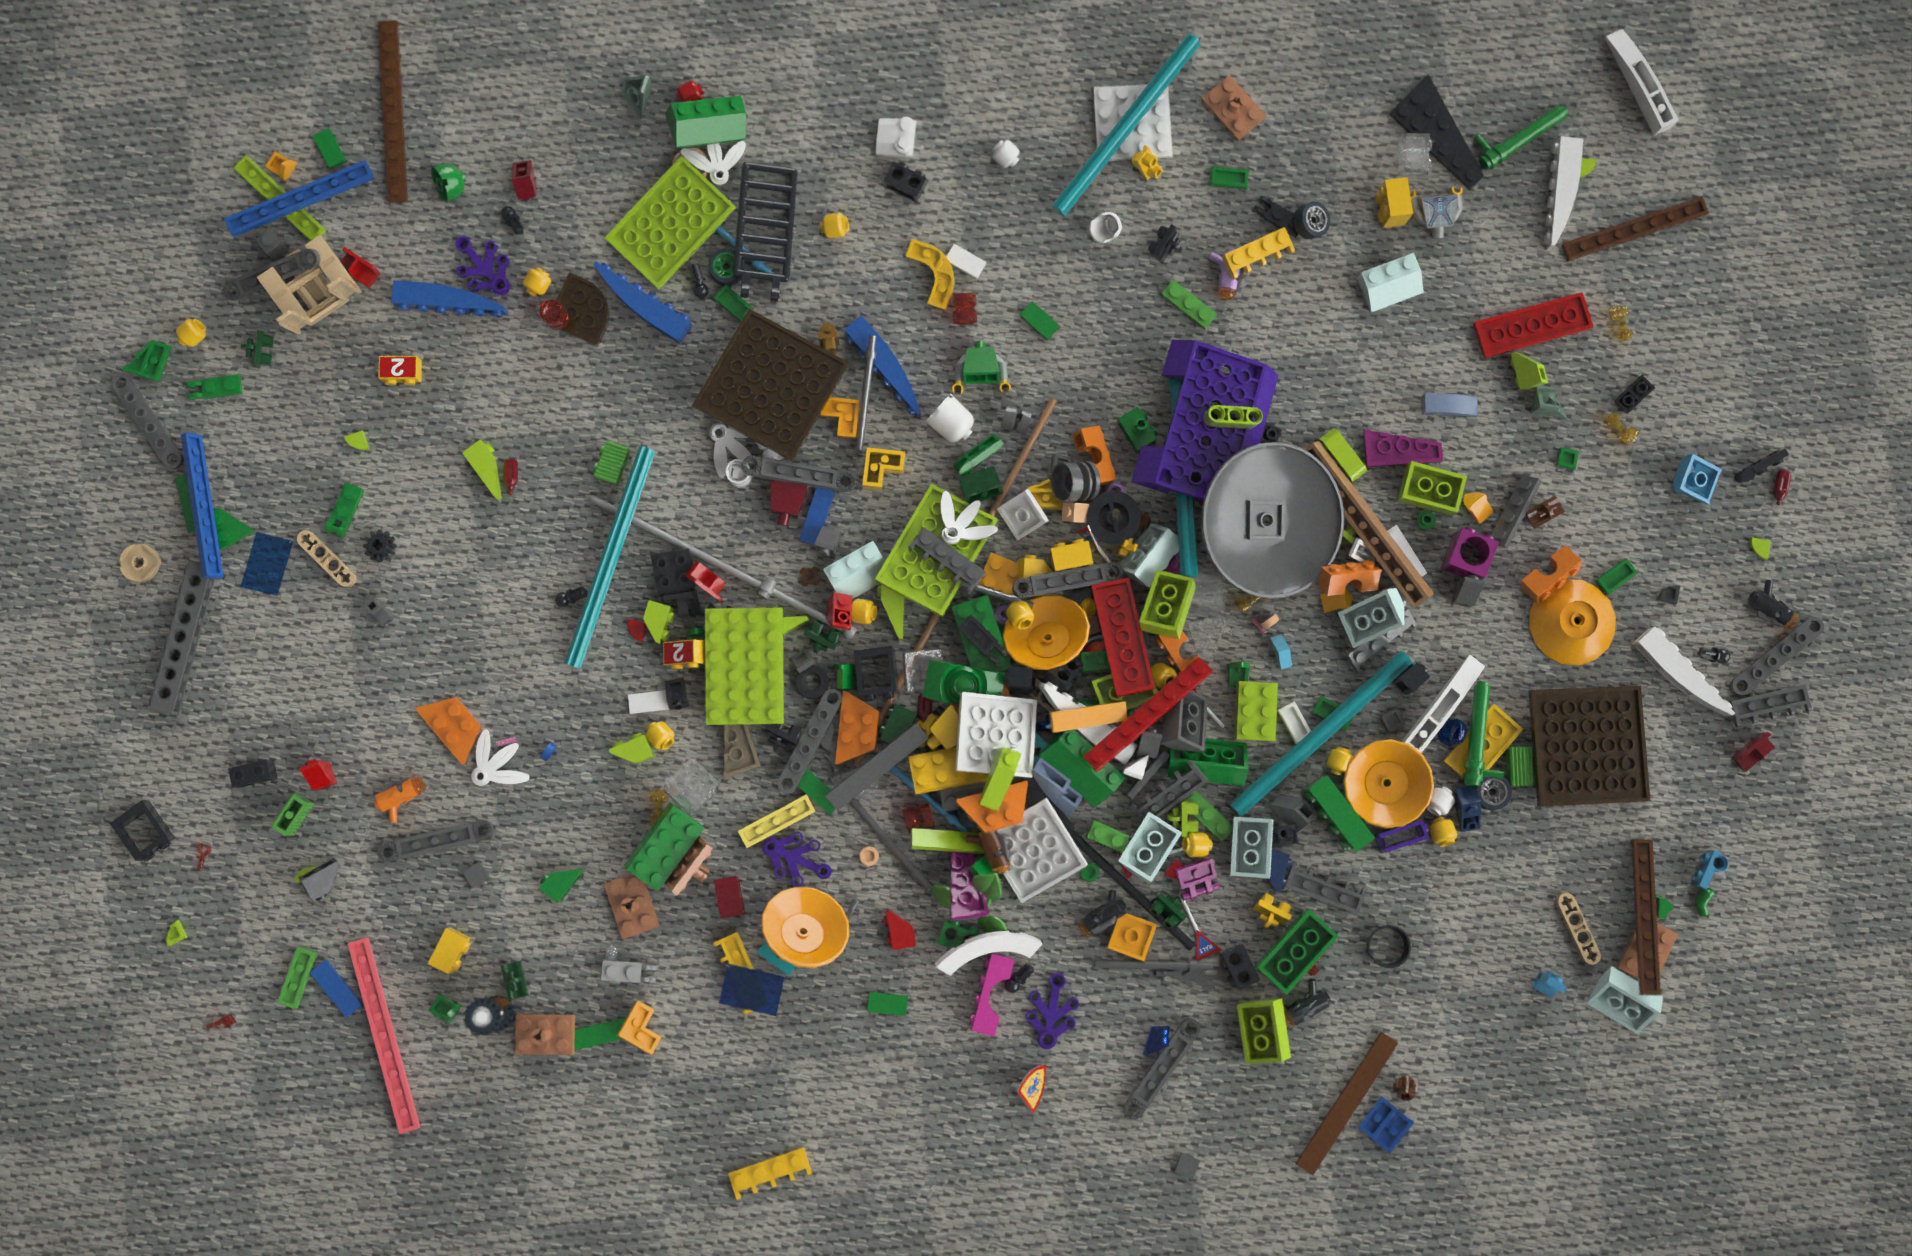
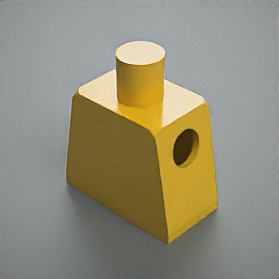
M953 704L949 705L930 727L934 735L926 742L932 750L936 749L940 744L947 750L957 745L959 712Z

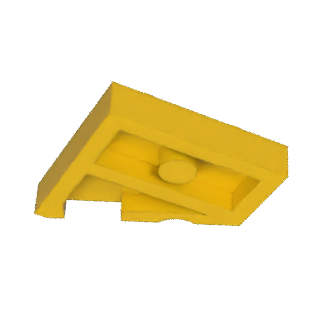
M1050 479L1043 481L1039 485L1035 484L1027 488L1041 509L1062 510L1063 503L1054 497Z

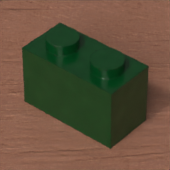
M994 466L985 467L980 471L958 478L965 501L969 504L976 500L981 502L1003 494L1002 484Z
M895 704L894 708L890 707L886 715L889 720L886 725L883 724L878 733L881 736L880 740L890 744L913 725L917 713Z

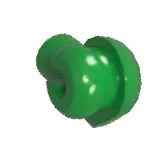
M1711 888L1702 889L1695 897L1699 916L1709 915L1707 903L1714 897V891Z

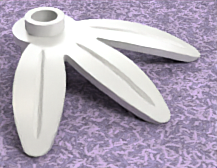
M744 141L736 143L728 151L724 160H722V151L719 143L707 145L711 162L700 153L683 148L681 154L695 167L710 173V179L714 184L723 185L728 181V170L743 155L746 143ZM721 172L723 174V177L718 178L716 176V173Z
M715 423L710 427L709 435L715 441L714 466L719 478H724L727 466L725 447L734 456L744 460L751 454L734 437H748L731 428H727L722 423ZM716 429L722 430L721 436L715 434Z
M948 491L942 493L940 512L945 528L941 536L946 543L956 544L960 539L978 540L996 533L998 528L996 526H977L965 529L977 515L981 505L980 501L976 500L971 503L954 521V507Z
M483 730L477 742L476 763L478 767L472 772V781L478 786H484L489 781L502 784H517L528 781L529 775L511 770L497 771V769L512 758L519 745L514 743L504 747L488 761L491 744L490 733L488 730ZM480 772L484 775L482 780L478 778Z

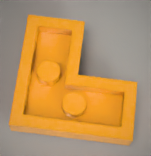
M829 398L820 416L839 418L837 437L856 439L860 400Z
M638 1000L635 1001L617 1034L621 1039L649 1055L653 1054L661 1039V1036L645 1028L654 1009Z

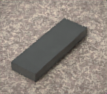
M1160 752L1157 758L1144 771L1142 780L1137 779L1125 793L1130 800L1137 795L1170 756L1167 752Z

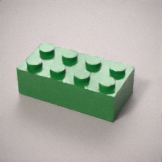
M988 595L951 607L957 628L972 615L1005 649ZM958 630L970 666L998 672L1009 671L1011 664L1008 655L1006 657L1002 656L993 647L989 652L999 660L1000 663L996 666Z
M1328 775L1318 777L1302 789L1305 793L1303 797L1306 802L1314 805L1318 812L1316 815L1321 820L1324 819L1328 825L1326 827L1333 836L1336 834L1340 840L1338 843L1344 851L1358 852L1375 839Z
M669 802L623 866L627 871L656 891H659L705 827Z
M1305 908L1254 967L1282 993L1287 995L1339 936L1310 909Z

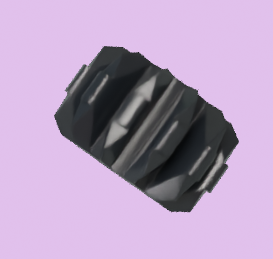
M377 530L376 534L373 531L370 532L371 538L365 537L368 544L363 545V548L367 549L365 555L370 556L372 561L377 559L380 563L383 562V559L390 560L388 554L395 555L392 548H397V544L393 543L395 537L390 536V533L387 531L383 533L382 530ZM380 543H382L383 547H380V549H378L377 545H380Z

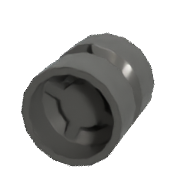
M1007 404L1001 428L1010 431L1015 429L1017 433L1026 435L1033 411L1026 409L1019 411L1017 407Z

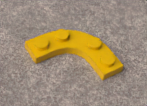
M911 239L906 258L929 266L935 277L934 286L927 304L946 311L955 283L951 263L938 248Z

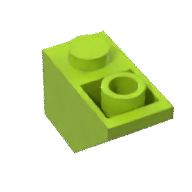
M1511 353L1512 358L1510 362L1512 368L1515 369V381L1520 389L1529 390L1548 383L1543 364L1522 353Z
M649 600L643 619L655 642L662 645L663 641H667L669 635L667 627L669 623L673 622L675 612H672L673 608L671 606Z
M641 733L631 736V740L625 743L623 740L612 744L613 748L608 749L611 754L635 764L656 757L646 735Z

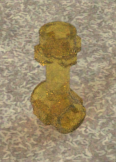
M1619 305L1610 309V317L1612 320L1617 319L1620 329L1617 336L1621 339V342L1632 339L1633 331L1628 330L1625 317L1629 316L1628 307Z
M1613 411L1605 418L1606 424L1609 427L1613 425L1622 434L1620 436L1622 443L1625 445L1632 444L1637 439L1639 432L1634 427L1628 429L1619 420L1621 416Z
M1253 595L1247 600L1241 599L1237 606L1243 614L1245 612L1248 613L1252 610L1251 606L1260 599L1264 602L1268 598Z
M655 789V791L653 790L649 794V800L654 802L653 817H650L651 826L661 815L662 803L668 801V793L664 792V790Z

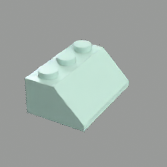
M1414 253L1361 272L1357 278L1370 312L1424 293L1421 269Z
M1152 523L1136 541L1135 544H1138L1136 552H1131L1120 563L1125 575L1146 587L1152 585L1156 570H1164L1173 555L1179 552L1178 537L1169 528Z
M874 541L825 567L823 570L837 593L852 595V599L879 585V583L875 582V578L885 561Z
M1397 588L1382 591L1338 612L1352 647L1360 646L1404 625V604Z
M1148 812L1118 862L1132 874L1150 884L1182 832Z
M1234 817L1230 876L1270 879L1273 819Z
M1611 966L1600 977L1586 1004L1638 1034L1661 1013L1663 997L1639 995L1638 982Z

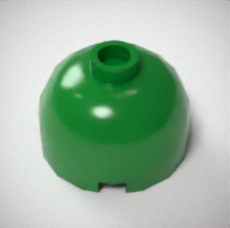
M441 163L431 167L432 180L434 184L437 183L441 190L438 193L442 200L449 202L459 198L465 188L464 182L466 177L462 170L459 171L456 166L449 163Z

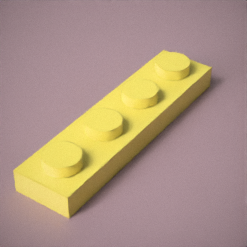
M806 794L742 828L738 833L746 848H749L816 811Z

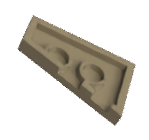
M748 724L724 725V779L761 767Z

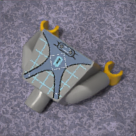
M1452 187L1449 194L1417 197V199H1415L1416 191L1412 190L1413 215L1423 227L1432 228V238H1444V227L1453 226L1463 211L1462 197L1460 196L1463 192L1462 187H1459L1458 193Z

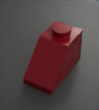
M532 160L513 163L512 183L518 200H530L536 197L537 187Z

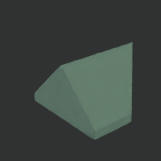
M647 75L625 78L620 95L627 100L641 119H643L653 87Z
M1535 387L1532 414L1568 419L1554 393V387Z

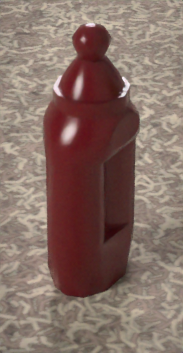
M509 459L505 460L503 464V482L509 491L508 495H512V491L518 481L517 460Z
M1780 469L1777 472L1774 486L1777 505H1781V501L1789 492L1790 471Z
M920 693L918 696L917 715L919 720L924 723L932 713L933 700L922 697L923 693Z

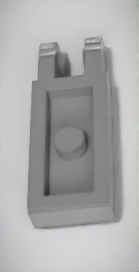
M602 960L600 980L640 983V981L656 982V977L641 976V969L654 971L657 970V965L632 961Z

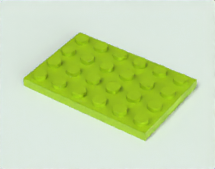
M681 155L605 236V239L660 290L736 209V206Z
M931 484L877 574L875 582L943 617L963 580L960 579L955 584L953 579L956 575L946 568L942 572L937 571L941 564L930 556L926 561L922 560L925 553L916 546L912 551L908 549L924 527L943 540L941 534L945 526L941 517L940 502L942 493L945 490ZM950 494L954 507V521H956L970 504ZM979 509L973 521L965 529L977 526H996L998 519ZM989 536L978 540L960 539L956 544L948 545L974 563Z
M783 608L705 609L706 725L784 724Z

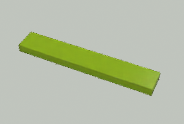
M247 155L233 167L266 200L286 193ZM304 209L284 216L310 241L327 231Z

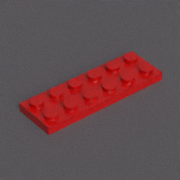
M1583 292L1473 323L1484 359L1594 328Z
M1124 578L1091 585L1116 697L1155 690L1130 579Z

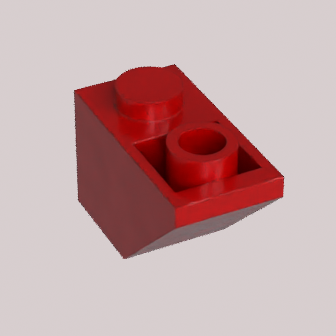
M833 592L826 603V620L831 627L850 630L852 595Z
M313 759L305 762V766L299 768L314 791H320L337 784L330 762Z
M891 910L886 911L883 919L885 927H889L890 935H887L888 946H892L893 950L916 946L913 925Z

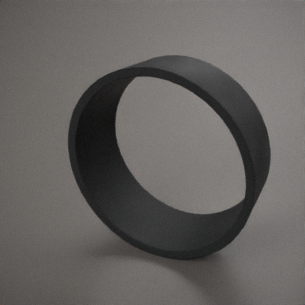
M1384 925L1371 933L1367 942V949L1373 961L1379 966L1396 968L1404 964L1411 952V942L1406 932L1394 925ZM1383 928L1397 931L1404 941L1402 956L1397 961L1389 964L1377 961L1372 956L1370 950V942L1373 935Z

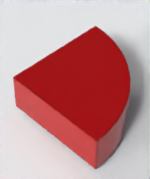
M628 619L627 626L630 634L636 640L643 642L647 627L646 623Z
M1103 642L1084 646V652L1105 650Z
M1175 859L1164 875L1177 879L1174 869L1184 865Z

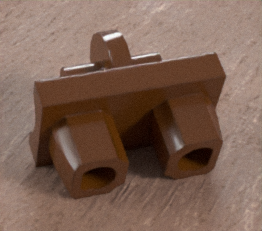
M1553 496L1528 510L1525 515L1533 529L1565 511L1560 506L1557 497Z

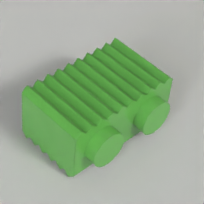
M606 441V445H602L599 452L601 456L599 463L596 462L594 465V477L597 480L618 486L631 452L630 449Z
M1508 747L1505 750L1506 778L1511 786H1535L1533 747Z
M292 793L271 825V828L284 836H294L301 823L304 822L303 819H306L305 816H308L314 803L301 794Z
M1093 820L1086 838H1090V840L1097 842V844L1100 843L1104 847L1111 848L1115 852L1123 853L1130 836Z

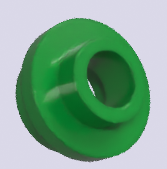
M1423 511L1418 514L1416 522L1421 529L1429 530L1434 527L1436 517L1430 511ZM1424 517H1428L1430 522L1425 523Z

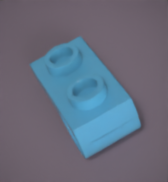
M1715 850L1704 852L1700 859L1701 867L1693 876V886L1699 889H1707L1713 873L1723 872L1728 868L1727 858ZM1715 858L1719 862L1717 868H1715L1713 865V861Z
M1548 970L1546 974L1540 971L1536 977L1537 981H1534L1532 986L1550 998L1557 991L1564 993L1567 986L1562 984L1563 979Z

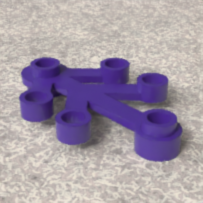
M465 236L459 237L455 242L456 248L461 253H467L479 268H467L461 265L456 270L458 276L461 278H466L467 276H487L492 282H479L477 279H472L469 281V288L474 292L480 289L492 290L499 296L507 294L510 290V282L506 279V267L510 263L509 258L504 254L498 256L499 269L498 276H496L493 272L494 253L498 249L495 242H486V261L484 262L472 249L471 241ZM467 243V248L463 249L462 245ZM489 245H494L492 250H488ZM502 258H506L505 263H500ZM465 269L466 272L461 275L460 270ZM473 283H478L476 288H472ZM504 284L503 289H498V286Z
M793 832L791 836L780 840L775 837L766 838L762 842V851L765 855L771 856L775 868L774 875L777 878L781 879L786 876V869L782 867L779 855L786 858L793 877L792 884L795 887H800L804 883L796 863L815 871L820 879H827L831 876L832 869L828 864L818 865L799 856L810 851H818L821 847L818 840H811L809 844L789 851L782 847L792 842L800 843L803 840L801 832ZM797 833L801 836L799 841H795L793 838ZM812 842L818 843L817 849L811 848ZM769 843H773L775 845L774 850L771 851L768 849ZM821 868L827 869L826 875L820 873ZM778 869H782L784 871L783 876L777 875ZM796 877L801 878V884H795L794 879Z
M1054 973L1050 977L1052 992L1049 1009L1042 1001L1038 991L1033 990L1029 993L1030 1001L1036 1004L1046 1019L1045 1028L1042 1026L1034 1010H1028L1025 1017L1039 1033L1037 1041L1044 1049L1053 1048L1057 1043V1037L1068 1029H1073L1076 1025L1074 1018L1067 1017L1062 1025L1053 1030L1056 1020L1079 1007V1001L1072 997L1067 1001V1004L1056 1011L1060 988H1063L1066 983L1065 977L1061 973ZM1055 977L1061 978L1060 984L1054 983ZM1033 993L1038 994L1039 997L1037 1000H1033L1031 998V995ZM1071 1000H1075L1077 1002V1005L1075 1007L1070 1006L1069 1003ZM1030 1012L1035 1014V1018L1032 1020L1028 1018ZM1069 1019L1073 1020L1074 1022L1071 1027H1068L1066 1025V1022ZM1046 1035L1051 1037V1041L1048 1043L1043 1040Z

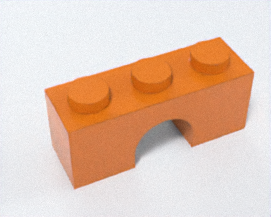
M1100 425L1082 428L1073 433L1072 437L1077 453L1087 452L1092 457L1093 463L1099 471L1100 486L1107 485L1116 480L1115 470L1112 466Z
M1564 545L1550 557L1549 564L1556 571L1554 574L1543 575L1535 569L1521 580L1520 587L1536 603L1541 599L1544 601L1551 595L1553 589L1562 587L1569 576L1574 577L1581 570L1582 560Z
M1368 560L1361 563L1348 562L1342 565L1331 564L1330 566L1321 567L1318 588L1327 596L1344 594L1346 585L1351 581V584L1360 592L1378 590L1381 569L1374 562Z
M1183 630L1179 640L1155 634L1157 645L1161 650L1164 649L1168 654L1166 659L1171 666L1176 667L1178 670L1177 675L1199 657L1194 654L1188 659H1183L1180 656L1179 648L1182 643L1188 640Z

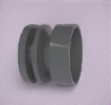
M1091 461L1061 462L1056 464L1051 474V488L1054 497L1061 503L1094 500L1100 490V475L1096 465Z

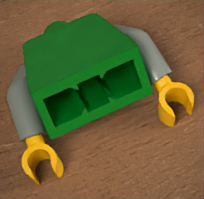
M984 341L975 342V348H968L966 355H962L956 363L954 376L956 383L952 386L953 393H955L956 386H961V394L964 392V387L961 385L962 381L963 384L999 383V380H1001L999 391L1003 393L1002 385H1007L1009 392L1011 385L1007 382L1006 362L999 354H995L994 348L986 347Z

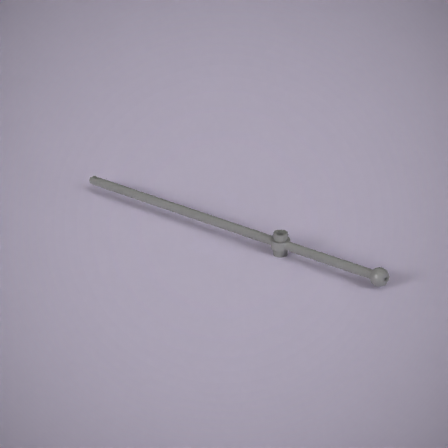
M595 495L589 497L592 503L616 515L618 507ZM633 516L632 524L681 549L689 548L690 554L758 588L759 592L757 595L762 599L767 600L769 596H773L830 626L826 620V615L774 588L776 582L772 579L766 578L765 582H761ZM851 625L850 630L835 628L841 631L846 639H853L857 632L854 625Z

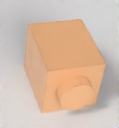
M1063 503L1062 521L1087 523V512L1090 504Z

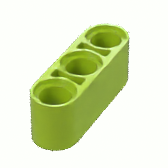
M1214 405L1203 415L1206 425L1224 428L1252 429L1263 419L1261 410L1255 407ZM1211 412L1217 415V420L1211 417ZM1230 413L1235 415L1236 421L1230 418ZM1248 415H1252L1255 422L1250 421Z
M1331 429L1318 439L1351 483L1367 472L1363 462L1337 429Z

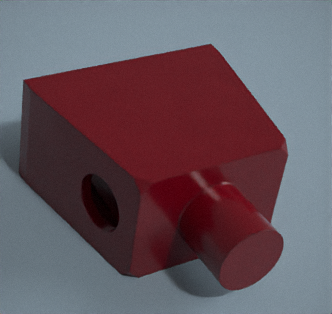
M771 480V512L779 514L777 525L787 527L790 516L799 517L808 492L807 485Z

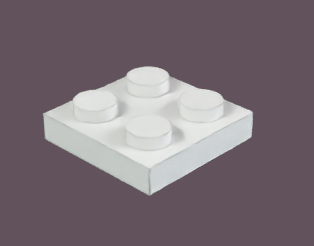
M1026 489L997 508L1017 541L1049 521L1029 489Z

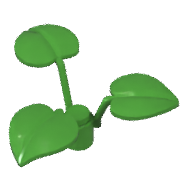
M994 873L974 876L973 885L988 898L987 905L989 909L991 900L997 901L1001 898V885L998 875ZM932 885L930 891L936 901L943 907L950 909V888L942 885ZM988 915L978 918V924L985 933L1007 931L1003 921L996 916Z

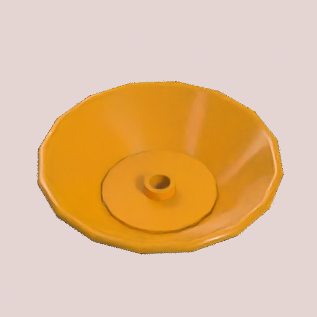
M1566 579L1565 584L1559 589H1553L1551 595L1543 601L1541 599L1538 603L1534 601L1529 612V629L1535 645L1548 658L1561 664L1582 665L1596 660L1609 648L1615 635L1616 616L1610 600L1598 587L1583 580ZM1575 617L1579 619L1578 624L1574 622Z
M1058 595L1040 596L1028 600L1034 602L1032 608L1034 620L1029 628L1024 630L1015 629L1009 620L1005 623L1002 638L1006 652L1016 663L1027 668L1042 670L1065 665L1079 655L1088 641L1090 629L1086 612L1075 601Z
M1393 739L1374 741L1359 749L1349 761L1343 779L1345 798L1357 815L1368 824L1382 828L1402 827L1419 818L1429 805L1434 789L1432 769L1423 754L1410 744ZM1385 779L1390 780V784L1388 786H1384L1383 784Z
M793 887L780 891L768 901L762 914V933L768 947L780 959L797 967L816 968L831 963L844 951L849 939V921L842 906L829 894L810 887Z

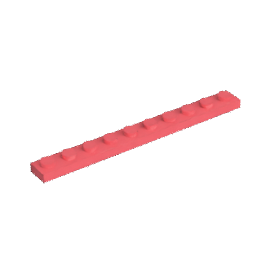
M369 937L348 943L399 1134L420 1128L418 1116Z

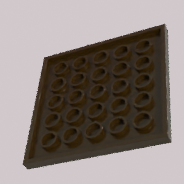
M749 308L696 397L692 407L793 462L849 366V362Z
M1641 686L1528 690L1537 807L1651 801Z

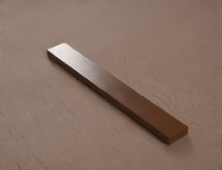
M1703 196L1562 243L1561 246L1567 262L1706 216L1709 212Z
M1632 839L1639 995L1661 996L1653 840Z
M1383 1032L1379 1033L1296 1161L1299 1167L1314 1175L1399 1044Z

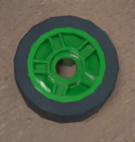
M719 249L709 259L708 268L710 275L721 286H733L742 279V277H737L733 274L735 254L733 249ZM742 259L741 269L745 270V265ZM726 264L730 266L729 270L723 269Z

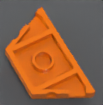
M843 691L835 759L836 765H841L843 762L876 751L880 712L847 691Z
M455 697L415 708L462 765L466 764L467 757L475 744V739L482 726L462 702Z
M1028 781L1009 785L998 811L979 805L982 793L956 799L955 803L968 814V818L975 822L984 834L1018 825L1023 820Z

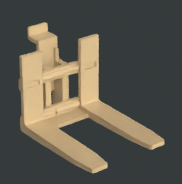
M319 235L305 245L307 249H315L319 253L320 263L317 267L294 276L295 279L288 284H285L274 267H271L257 277L283 313V315L276 319L280 326L296 334L302 333L300 329L305 325L312 326L350 301L347 297L353 293H362L322 235ZM296 249L295 251H293L292 253H290V254L287 255V256H290V255H292V254H294V253H298V252H300L301 250H300V249ZM323 272L326 274L331 283L327 281L325 276L322 274ZM293 292H298L300 297L303 299L305 304L310 309L308 312H305V310L300 305L298 300L292 294ZM324 297L327 298L326 300H324V301L321 302L320 304L318 303V301H320V300L323 299Z

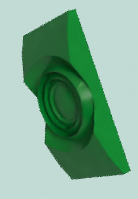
M929 658L922 697L944 703L960 704L961 692L1001 696L1005 673Z

